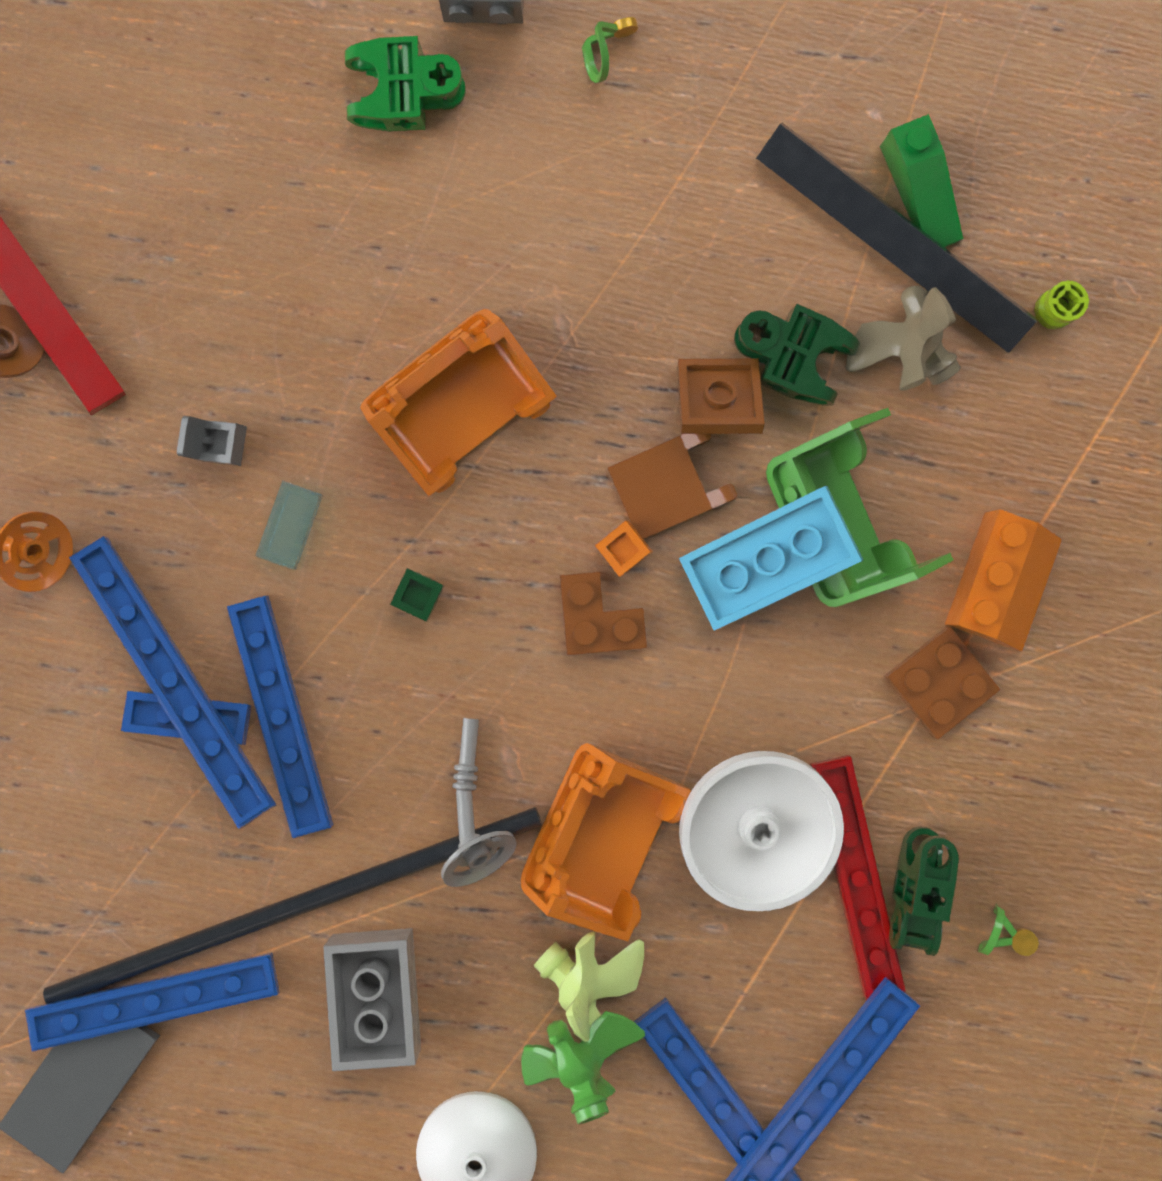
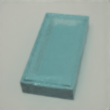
M282 480L255 556L296 570L323 495Z

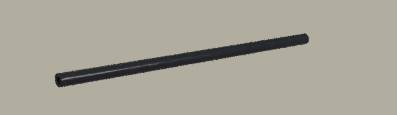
M534 807L475 829V834L483 835L495 831H508L513 836L541 827L542 821L537 808ZM459 835L45 987L43 991L44 1000L48 1004L91 993L446 862L459 849Z

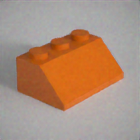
M998 509L985 512L945 625L1022 652L1062 539L1041 524L1007 511Z

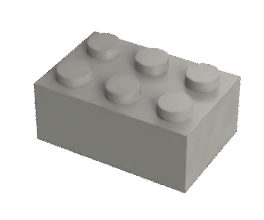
M413 928L332 934L323 946L332 1071L416 1065L421 1051Z

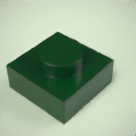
M407 568L390 605L428 622L445 585Z

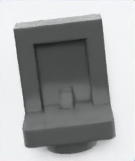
M183 416L177 455L202 462L241 466L247 426Z

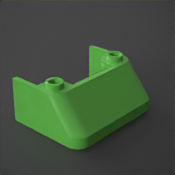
M888 408L847 422L773 458L767 466V481L779 508L819 488L828 486L863 558V561L812 584L819 600L830 607H838L917 580L953 561L951 553L917 564L912 550L903 541L892 539L880 544L849 470L861 465L867 454L866 443L860 430L891 416Z

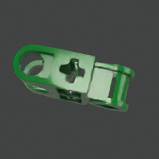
M418 36L376 38L351 45L344 52L345 66L347 68L366 72L367 76H373L378 79V85L370 95L361 97V101L353 102L346 107L347 120L356 126L388 132L426 130L425 110L453 109L465 97L466 86L458 62L446 54L423 56ZM447 78L445 81V85L441 86L442 79Z

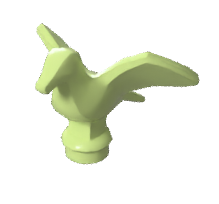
M592 931L583 936L575 947L576 963L568 956L567 949H563L555 942L534 964V967L541 973V977L549 978L558 986L559 1003L566 1010V1017L574 1034L582 1041H589L590 1026L601 1016L596 1007L598 999L623 996L637 989L644 961V942L637 939L607 963L598 965L594 956L595 932Z

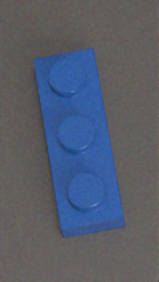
M127 691L121 731L181 738L154 694ZM211 700L239 745H246L252 705Z

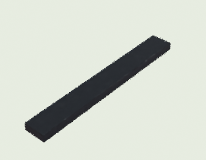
M783 122L779 124L756 157V159L927 291L936 287L946 297L953 311L1006 352L1010 353L1037 322V318Z

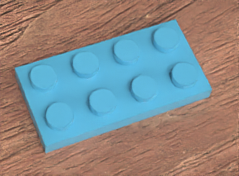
M824 486L680 557L679 560L715 631L863 561V558L828 486Z

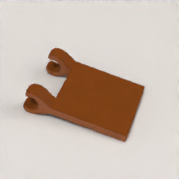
M682 434L607 468L631 524L643 539L733 501L737 497V492L732 484H727L706 494L687 450L709 442L711 434Z

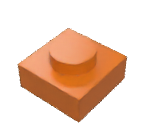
M629 520L624 521L595 545L619 577H623L653 552Z

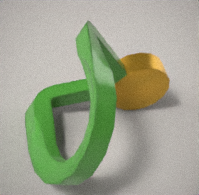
M622 18L614 23L599 21L596 24L595 35L588 37L582 46L585 68L592 82L599 83L605 81L609 73V53L605 39L611 37L622 38L635 33L638 30L636 18ZM597 42L602 61L600 73L596 68L591 47L592 44Z
M995 904L993 912L996 914V920L989 940L980 942L977 951L989 955L995 947L1011 945L1014 951L1022 956L1034 954L1039 945L1036 935L1025 928L1015 930L1005 916L1004 909ZM1003 925L1011 937L999 938Z

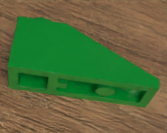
M929 114L891 129L880 145V148L910 221L943 247H948L962 241L964 238L945 152Z

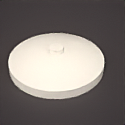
M774 751L743 753L713 767L697 782L690 792L682 811L679 827L681 850L687 867L698 885L717 901L746 911L780 909L792 905L811 894L824 882L836 864L844 835L842 811L828 783L814 768L794 756Z

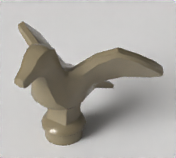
M920 286L908 287L901 295L906 320L904 322L874 321L863 323L855 335L860 342L858 351L854 356L847 355L846 370L849 372L868 367L892 355L899 356L903 364L899 388L901 391L919 386L925 382L926 377L932 385H938L954 376L961 369L956 360L957 355L948 352L942 344L944 329L956 321L953 309L946 297L936 287L930 291Z

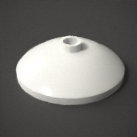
M474 1091L458 1094L441 1103L425 1121L417 1143V1167L422 1181H531L537 1160L535 1135L526 1116L509 1100L488 1092ZM476 1160L480 1162L482 1167L473 1170L469 1168L467 1163Z

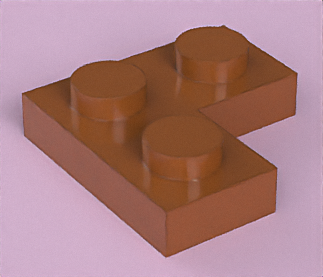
M600 572L560 575L567 655L647 648L643 608L603 612Z

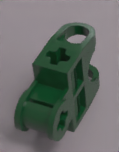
M796 304L790 310L786 320L767 311H753L743 319L734 334L735 346L742 355L748 358H758L760 363L766 365L760 377L761 385L795 400L825 406L834 405L838 393L826 386L827 381L819 376L816 369L818 355L822 353L834 354L836 351L854 356L860 346L859 340L847 329L831 318L800 304ZM755 327L762 330L760 334L762 339L759 342L752 340L754 334L752 331Z
M919 826L912 828L903 838L892 892V898L896 900V907L891 918L889 939L892 949L900 950L904 946L925 951L926 955L935 956L941 945L942 922L950 921L959 855L952 842L939 836L927 827ZM922 834L929 835L930 837L920 844L915 855L912 850L914 839ZM942 845L946 846L949 853L948 860L944 865H942Z

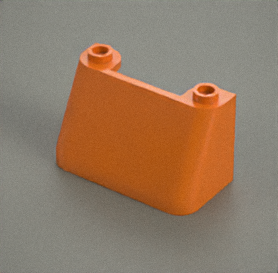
M483 309L471 315L373 391L362 402L360 409L369 424L429 497L435 491L437 493L445 491L454 483L456 479L454 474L457 471L455 463L517 414L522 418L530 416L531 419L543 415L550 408V402L557 396L502 319L490 310Z
M589 743L581 745L573 756L521 875V888L523 892L546 916L628 942L634 928L637 927L641 919L639 901L631 893L633 885L662 820L672 824L679 822L685 802L692 790L607 750Z

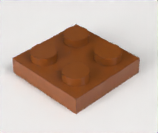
M758 358L678 359L677 377L681 434H763L765 421Z
M947 626L884 675L931 736L937 740L1001 690L954 630Z

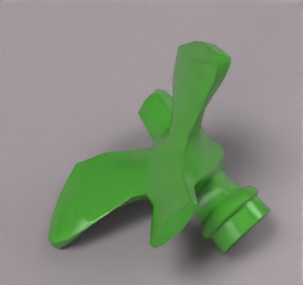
M605 1011L590 1026L589 1041L577 1043L572 1038L565 1022L562 1020L553 1021L547 1026L546 1030L550 1044H553L555 1050L542 1045L526 1044L524 1046L521 1057V1069L525 1085H534L559 1078L563 1086L571 1089L574 1095L575 1103L571 1107V1113L575 1115L578 1125L607 1115L609 1113L606 1103L607 1097L611 1096L616 1090L601 1076L600 1068L607 1057L645 1037V1031L623 1015Z

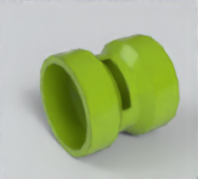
M1067 280L1058 283L1039 296L1036 301L1034 312L1037 320L1048 329L1055 330L1065 327L1086 312L1089 303L1087 291L1075 281Z

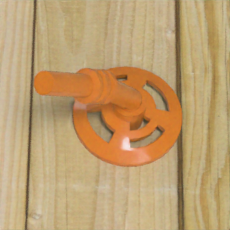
M31 511L13 517L1 528L0 578L7 585L24 592L41 591L54 585L66 573L71 563L69 557L73 555V542L69 530L61 520L48 513ZM38 521L45 523L47 526L41 529L35 526L21 527V524ZM33 532L38 535L33 539L23 534ZM57 538L58 555L55 563L51 565L46 562L50 550L48 541ZM2 551L8 552L10 559L6 562H3ZM21 561L34 564L31 567L19 566ZM17 571L22 574L39 573L40 577L22 580L14 577Z

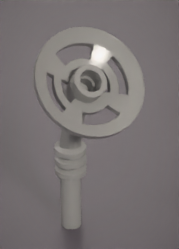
M463 718L459 764L454 765V769L458 773L453 775V779L457 780V782L453 783L452 788L456 789L460 843L458 845L459 849L451 855L441 870V877L444 883L451 887L469 885L489 876L512 856L517 845L515 837L508 831H495L483 835L475 834L472 791L477 788V785L473 784V782L477 781L478 776L474 775V772H478L479 768L475 766L479 727L478 719ZM458 865L470 867V870L453 872Z

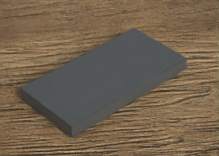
M145 1025L54 1046L0 1122V1130L61 1173H64L160 1035Z

